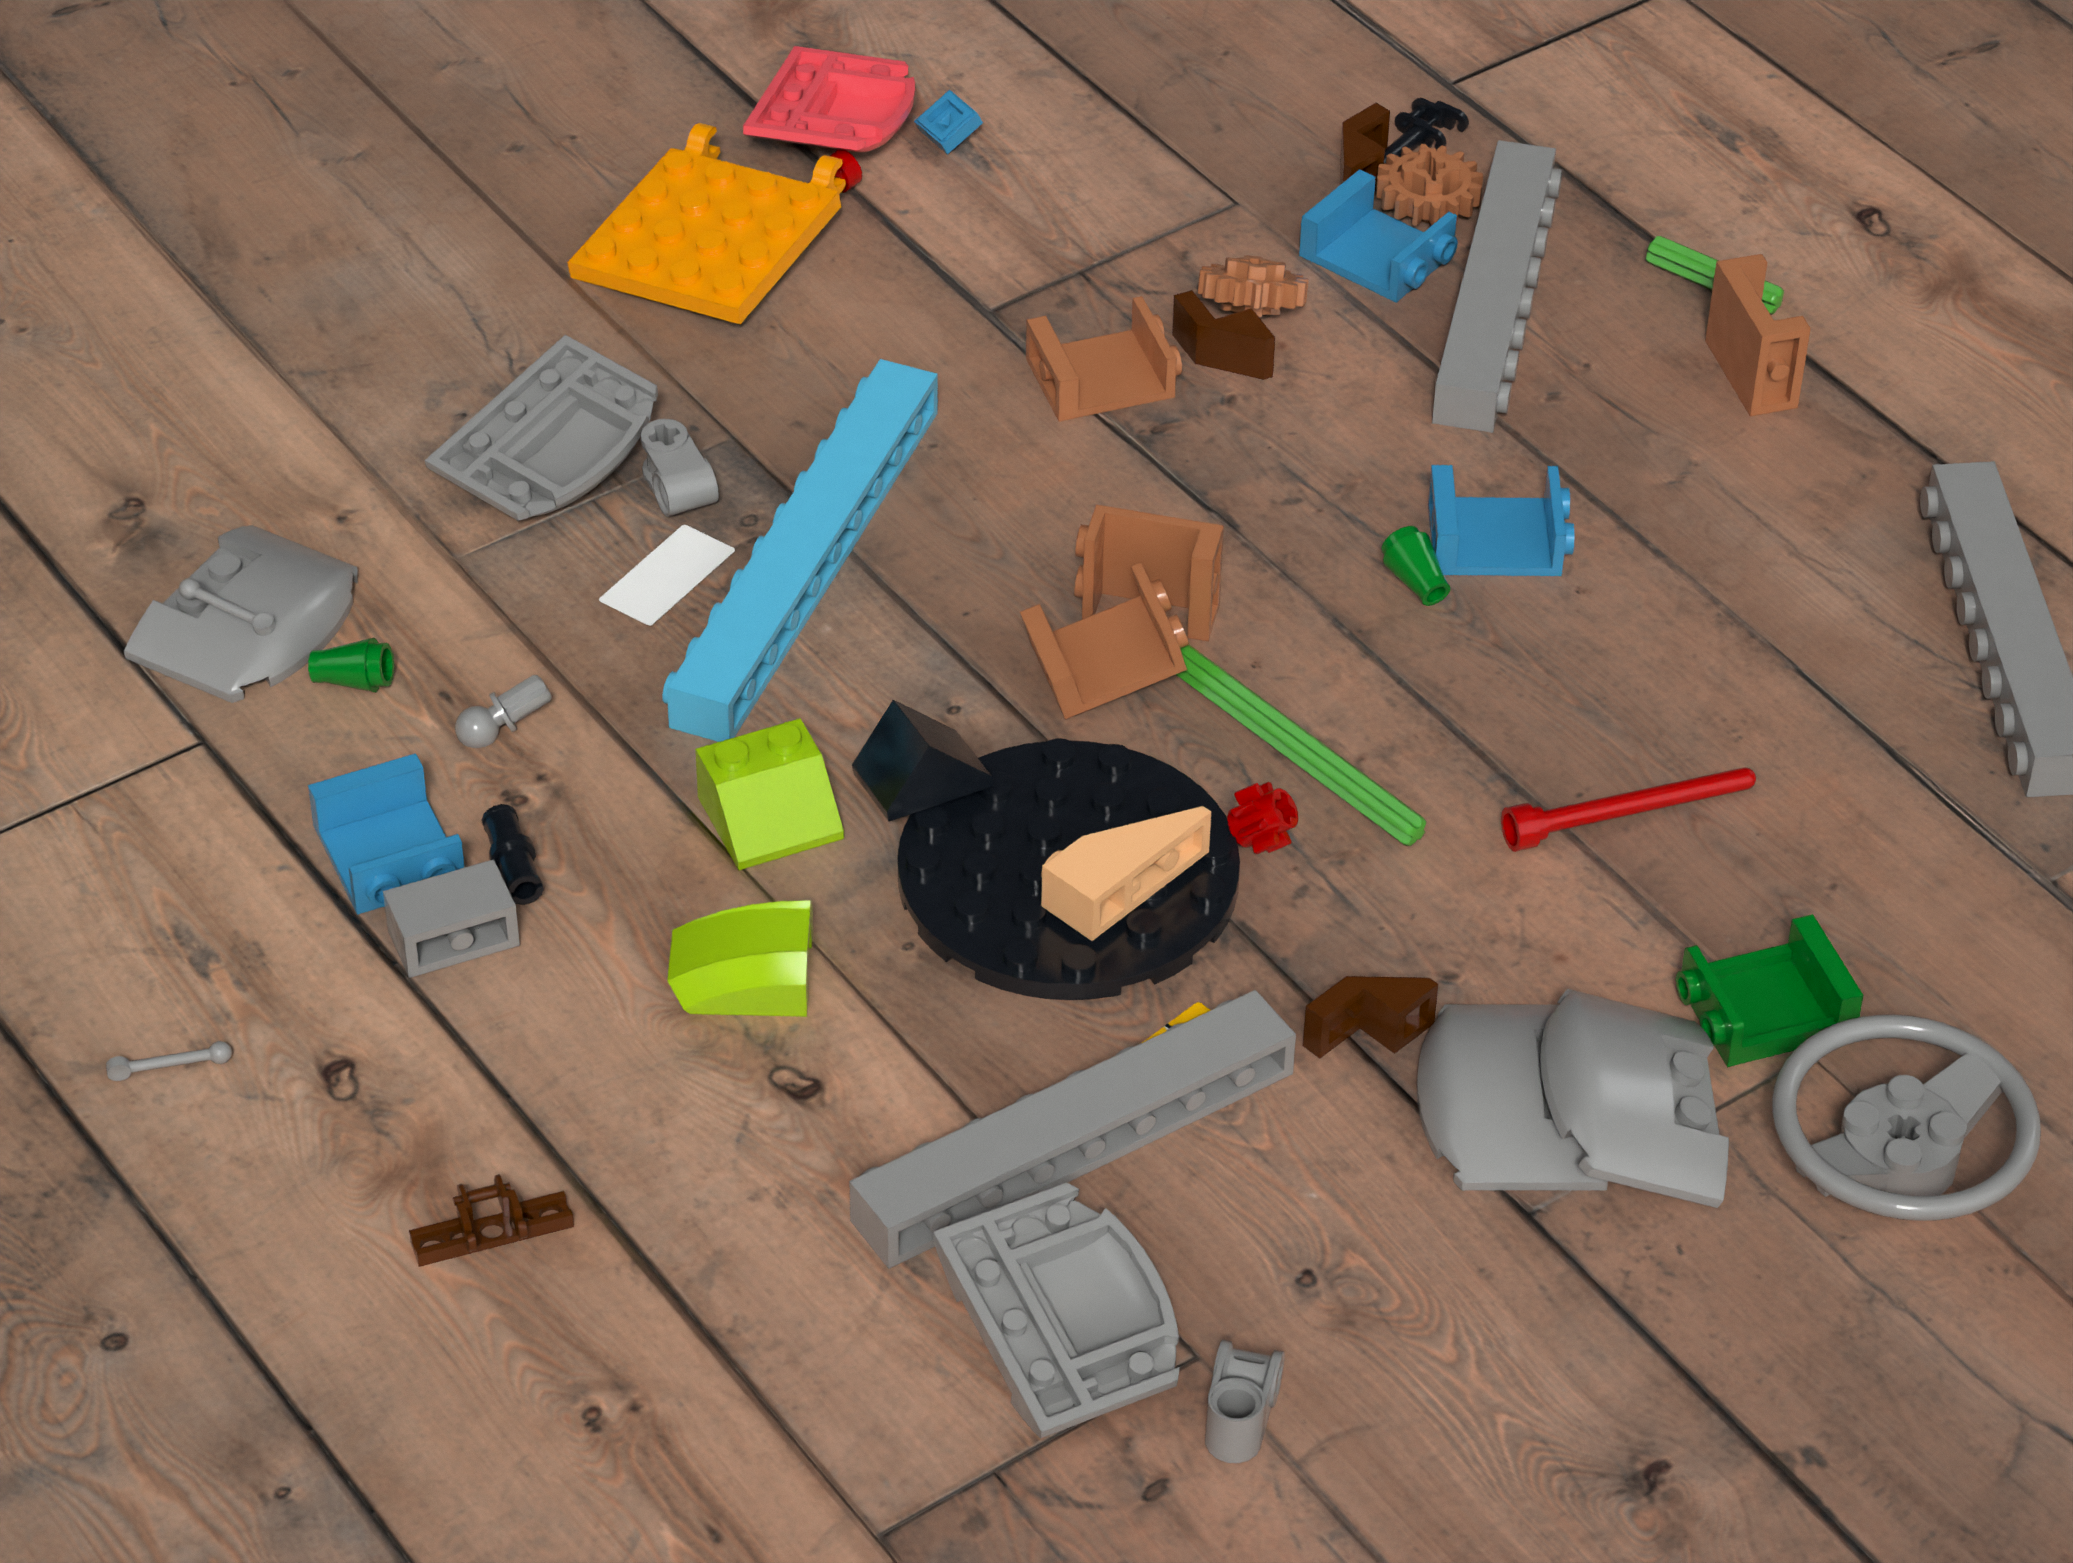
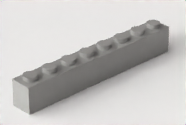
M1501 140L1497 142L1436 381L1432 424L1493 433L1498 412L1506 414L1508 412L1512 383L1505 381L1515 382L1520 352L1513 349H1523L1527 320L1521 318L1530 319L1534 299L1533 288L1538 286L1541 261L1545 256L1549 228L1552 227L1555 198L1558 199L1561 188L1563 169L1554 168L1556 148Z
M1995 461L1932 465L1929 485L1921 489V512L1923 517L1930 518L1932 523V542L1935 552L1942 553L1946 585L1949 589L1954 588L1959 623L1967 625L1970 634L1969 649L1971 658L1974 662L1979 661L1981 665L1984 696L1986 699L1993 700L1997 734L1999 737L2006 738L2009 747L2008 763L2012 775L2019 776L2026 797L2073 795V675Z
M1256 990L1234 1000L1224 1001L1215 1009L1188 1022L1176 1024L1166 1032L1135 1047H1127L1115 1056L1086 1070L1076 1071L1065 1080L1035 1094L1025 1095L1014 1104L984 1118L974 1119L963 1128L933 1142L923 1143L912 1152L889 1163L866 1170L859 1177L849 1181L850 1221L887 1268L890 1269L935 1247L932 1239L933 1231L1070 1182L1292 1075L1296 1033Z

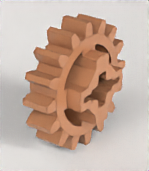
M1421 144L1417 152H1413L1408 147H1402L1401 157L1388 154L1386 164H1379L1376 198L1382 199L1381 208L1383 210L1395 209V219L1399 220L1406 216L1412 217V225L1418 226L1421 221L1430 223L1432 226L1447 212L1457 215V224L1458 214L1471 217L1473 207L1480 206L1483 173L1477 172V163L1475 161L1464 162L1463 152L1459 151L1453 155L1446 154L1447 149L1443 145L1436 151L1435 148H1429L1426 144Z
M1250 255L1240 258L1227 257L1225 266L1220 264L1202 266L1199 273L1197 293L1203 294V298L1215 299V302L1221 303L1220 308L1222 310L1240 312L1252 308L1258 317L1270 314L1280 315L1281 307L1295 309L1296 306L1303 307L1305 305L1309 279L1303 278L1302 274H1291V271L1285 270L1286 264L1284 262L1271 261L1260 256Z

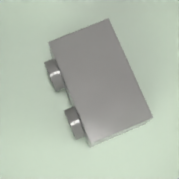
M494 859L383 891L388 933L409 978L520 946L516 905Z

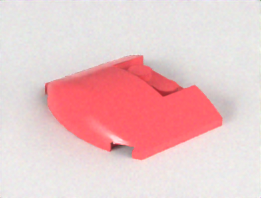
M794 46L744 123L743 134L748 137L853 152L873 151L886 144L907 119L915 99L914 77H904L908 75V65L905 61Z

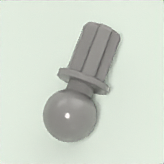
M532 675L500 696L492 692L489 694L494 704L491 707L472 706L460 713L455 723L456 736L467 747L482 748L489 746L497 739L502 725L507 724L509 729L514 732L517 730L515 723L550 702L552 698L551 693L538 675Z

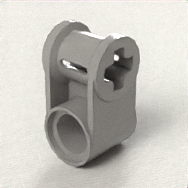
M665 418L648 423L641 432L642 447L647 453V459L642 466L644 480L654 493L662 513L666 517H670L716 503L719 498V492L713 469L708 460L699 452L686 427L676 420Z
M1222 1339L1216 1356L1211 1388L1208 1393L1205 1445L1209 1453L1216 1459L1227 1463H1242L1249 1461L1258 1454L1271 1408L1275 1407L1284 1369L1285 1352L1274 1350L1270 1356L1235 1349L1232 1341Z

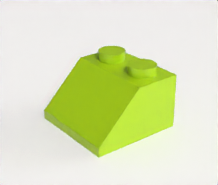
M801 718L695 749L698 798L738 871L844 839L843 826L822 754Z

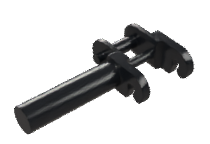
M1424 98L1415 99L1411 105V113L1400 112L1395 117V125L1403 134L1385 149L1384 164H1386L1388 154L1401 157L1402 147H1408L1413 151L1421 144H1426L1431 148L1434 140L1436 141V150L1441 145L1446 146L1444 134L1432 126L1451 130L1454 128L1457 120L1459 123L1457 129L1463 132L1469 125L1467 115L1462 110L1441 101L1433 103Z

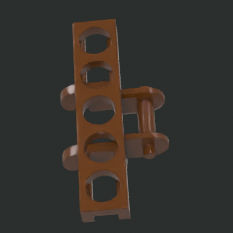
M498 1174L494 1176V1185L466 1191L463 1184L457 1185L459 1196L453 1197V1203L457 1207L458 1218L409 1230L418 1266L421 1267L574 1227L572 1211L568 1208L564 1191L519 1202L515 1189L511 1190L510 1183L503 1184L502 1178ZM498 1197L502 1213L474 1220L472 1203ZM546 1211H559L558 1213L541 1217V1215ZM495 1225L503 1229V1233L495 1238H487L481 1234V1231L487 1226ZM462 1233L463 1237L451 1240L455 1235ZM429 1241H439V1242H441V1243H437V1244H433V1245H429V1246L422 1247V1245H424L426 1242H429Z

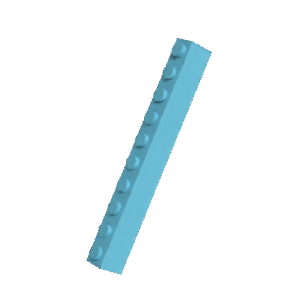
M880 359L869 377H862L854 400L848 408L844 407L841 409L834 431L828 440L822 439L819 443L812 465L808 471L803 470L800 472L795 483L794 492L788 502L781 503L778 506L774 515L773 525L765 536L761 535L757 538L752 550L751 559L744 569H738L735 572L727 596L722 603L717 602L713 606L709 615L708 625L700 637H694L689 643L685 660L677 672L672 671L668 675L664 684L662 699L664 703L668 704L669 728L717 742L736 736L938 414L937 373Z

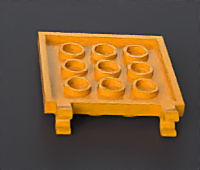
M697 123L689 133L685 149L670 148L567 262L570 277L741 325L841 208L839 194L843 191L846 181L845 179L835 177V174L843 164L842 159L823 155L814 167L810 183L727 161L717 160L721 152L720 147L709 144L710 139L717 132L716 127Z

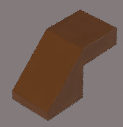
M1374 103L1342 123L1340 152L1341 184L1360 169L1376 177V191L1379 164H1384L1390 121V110L1378 103Z
M1192 290L1174 295L1172 335L1195 364L1262 380L1273 377L1275 336L1252 308L1215 319Z
M1346 976L1306 1005L1303 1047L1320 1059L1361 1029L1395 1054L1430 1028L1435 1022L1438 983L1431 978Z

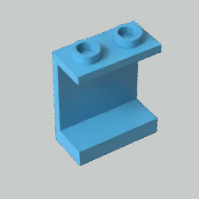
M1359 169L1302 216L1299 256L1397 303L1413 288H1419L1426 277L1440 265H1445L1452 259L1458 245V240L1455 237L1457 215L1447 212L1425 232L1413 228L1373 209L1376 177Z
M1431 465L1428 496L1430 536L1443 575L1562 576L1564 555H1573L1575 534L1574 524L1565 523L1564 520L1569 519L1570 490L1569 488H1561L1558 466H1547L1544 498L1456 497L1453 465Z
M416 753L308 785L313 826L357 915L385 907L383 891L464 868L462 841L458 834L449 837L445 836L427 801L424 768Z

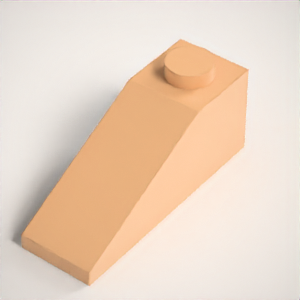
M1204 806L1081 836L1064 850L1054 852L1045 864L1042 865L1041 906L1093 941L1209 853L1211 811Z

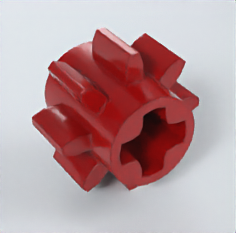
M1267 782L1262 785L1254 783L1234 793L1239 806L1229 810L1227 821L1232 836L1236 837L1239 845L1245 848L1252 846L1254 853L1259 854L1264 851L1271 853L1292 843L1287 830L1296 827L1298 811L1288 792L1282 788L1273 790L1271 782Z

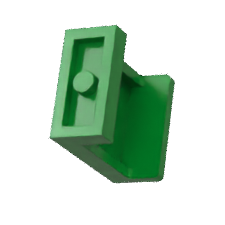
M1813 914L1792 919L1787 944L1709 963L1697 945L1686 947L1684 949L1681 971H1678L1676 974V986L1680 999L1685 1005H1691L1700 1020V1026L1709 1036L1713 1046H1715L1727 1067L1794 1051L1801 1043L1815 1033L1842 1021L1860 1017L1864 996Z

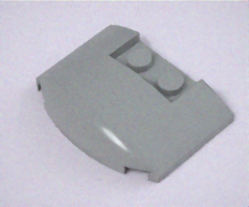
M564 335L425 460V464L428 469L518 521L547 514L583 497L609 477L624 461L640 439L642 429L650 421L653 402L657 401L658 388L652 382L571 337Z
M253 525L242 526L228 531L218 537L219 549L189 578L195 579L199 583L200 588L255 614L268 612L272 614L276 625L275 630L266 636L258 635L255 633L252 624L197 598L185 599L180 595L178 588L163 603L155 600L152 601L124 649L125 659L228 702L234 703L243 700L244 692L240 687L263 679L268 682L270 687L280 683L308 663L312 650H323L343 625L353 605L352 585L353 582L358 583V568L356 566Z
M1567 989L1557 1002L1559 1003L1558 1007L1551 1014L1545 1025L1540 1061L1545 1096L1561 1138L1575 1137L1589 1155L1588 1157H1583L1578 1164L1579 1167L1589 1177L1718 1208L1724 1200L1729 1137L1719 1134L1707 1060L1714 1046L1707 1033L1699 1024L1692 1020Z
M1445 1004L1438 1013L1437 1020L1426 1034L1420 1053L1417 1075L1419 1116L1425 1136L1436 1159L1445 1156L1459 1170L1457 1173H1454L1453 1182L1461 1190H1607L1608 1181L1586 1176L1578 1164L1583 1157H1588L1589 1155L1575 1137L1561 1138L1545 1096L1541 1075V1043L1547 1020L1555 1012L1558 1005Z
M1068 1182L935 1230L932 1236L956 1302H963L1012 1393L1011 1404L1040 1439L1176 1387L1179 1376V1367L1175 1368L1176 1345L1179 1340L1177 1322L1165 1285L1154 1264L1132 1233L1109 1210L1105 1208L1100 1215L1082 1203L1075 1201L1074 1199L1079 1195V1189Z

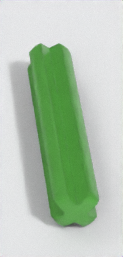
M1656 236L1650 242L1646 255V260L1649 264L1710 290L1713 289L1716 261L1719 260L1663 236ZM1765 280L1762 302L1768 312L1774 314L1783 302L1784 290L1782 287Z

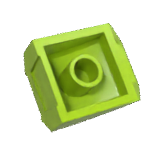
M786 900L741 906L695 919L673 929L667 981L683 1010L689 1014L807 1017L809 949H812L813 940L812 900Z

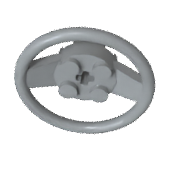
M1895 1014L1871 1015L1831 1025L1806 1039L1791 1053L1777 1076L1773 1090L1772 1113L1775 1129L1785 1151L1795 1163L1796 1171L1804 1178L1807 1176L1814 1182L1817 1190L1825 1197L1832 1195L1853 1207L1884 1217L1901 1220L1936 1221L1965 1216L1985 1209L2006 1197L2023 1181L2037 1157L2040 1146L2041 1125L2037 1103L2029 1086L2016 1068L2001 1053L1976 1036L1954 1026L1928 1018ZM1896 1038L1929 1043L1962 1056L1924 1084L1913 1076L1898 1075L1892 1078L1889 1084H1880L1861 1091L1845 1107L1839 1135L1811 1145L1802 1131L1796 1105L1800 1084L1815 1063L1840 1047L1864 1040ZM2004 1092L2010 1102L2016 1120V1138L2009 1158L1995 1174L1976 1186L1963 1191L1942 1195L1953 1184L1964 1138L1998 1096Z

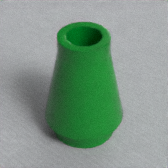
M1406 526L1396 530L1386 538L1381 547L1384 555V566L1412 590L1424 605L1431 606L1442 601L1449 594L1450 585L1444 578L1429 535L1425 532H1420L1415 526Z
M369 638L325 650H312L308 659L309 676L313 683H329L377 692L379 687H388L392 683L394 676L393 651L388 643H379L376 638Z

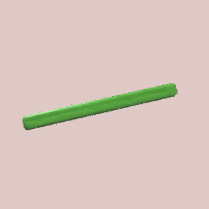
M1187 645L1180 648L1187 670L1176 674L1179 678L1403 845L1412 846L1417 840H1421L1425 834L1424 828L1426 825V820L1194 647Z

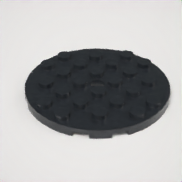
M1056 738L1049 741L1004 748L981 756L978 759L992 775L994 786L910 814L899 841L897 864L898 889L904 910L909 911L917 924L918 935L945 962L953 958L962 965L974 970L976 980L1004 991L1036 998L1091 1000L1121 995V987L1147 979H1150L1155 985L1176 975L1192 964L1193 955L1209 941L1213 943L1217 941L1232 916L1238 896L1240 871L1238 844L1236 837L1232 836L1229 830L1226 815L1216 801L1200 785L1171 765L1146 754L1128 749L1120 744H1103ZM1204 806L1211 811L1209 853L1093 941L1041 906L1042 865L1045 864L1054 852L1064 850L1081 836Z

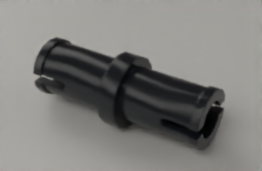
M505 804L495 805L489 808L481 819L491 844L489 859H494L514 903L519 905L530 904L536 901L544 890L541 878L538 876L534 865L536 853L533 842L523 834L518 823L516 810L513 807Z

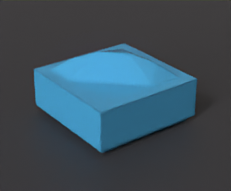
M951 90L947 91L914 121L919 131L947 155L983 124L978 113Z

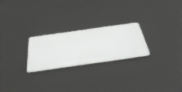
M682 525L599 598V601L651 626L735 552V549L690 526Z

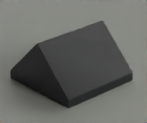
M892 700L852 764L855 777L889 822L994 786L992 775L956 730L895 700Z

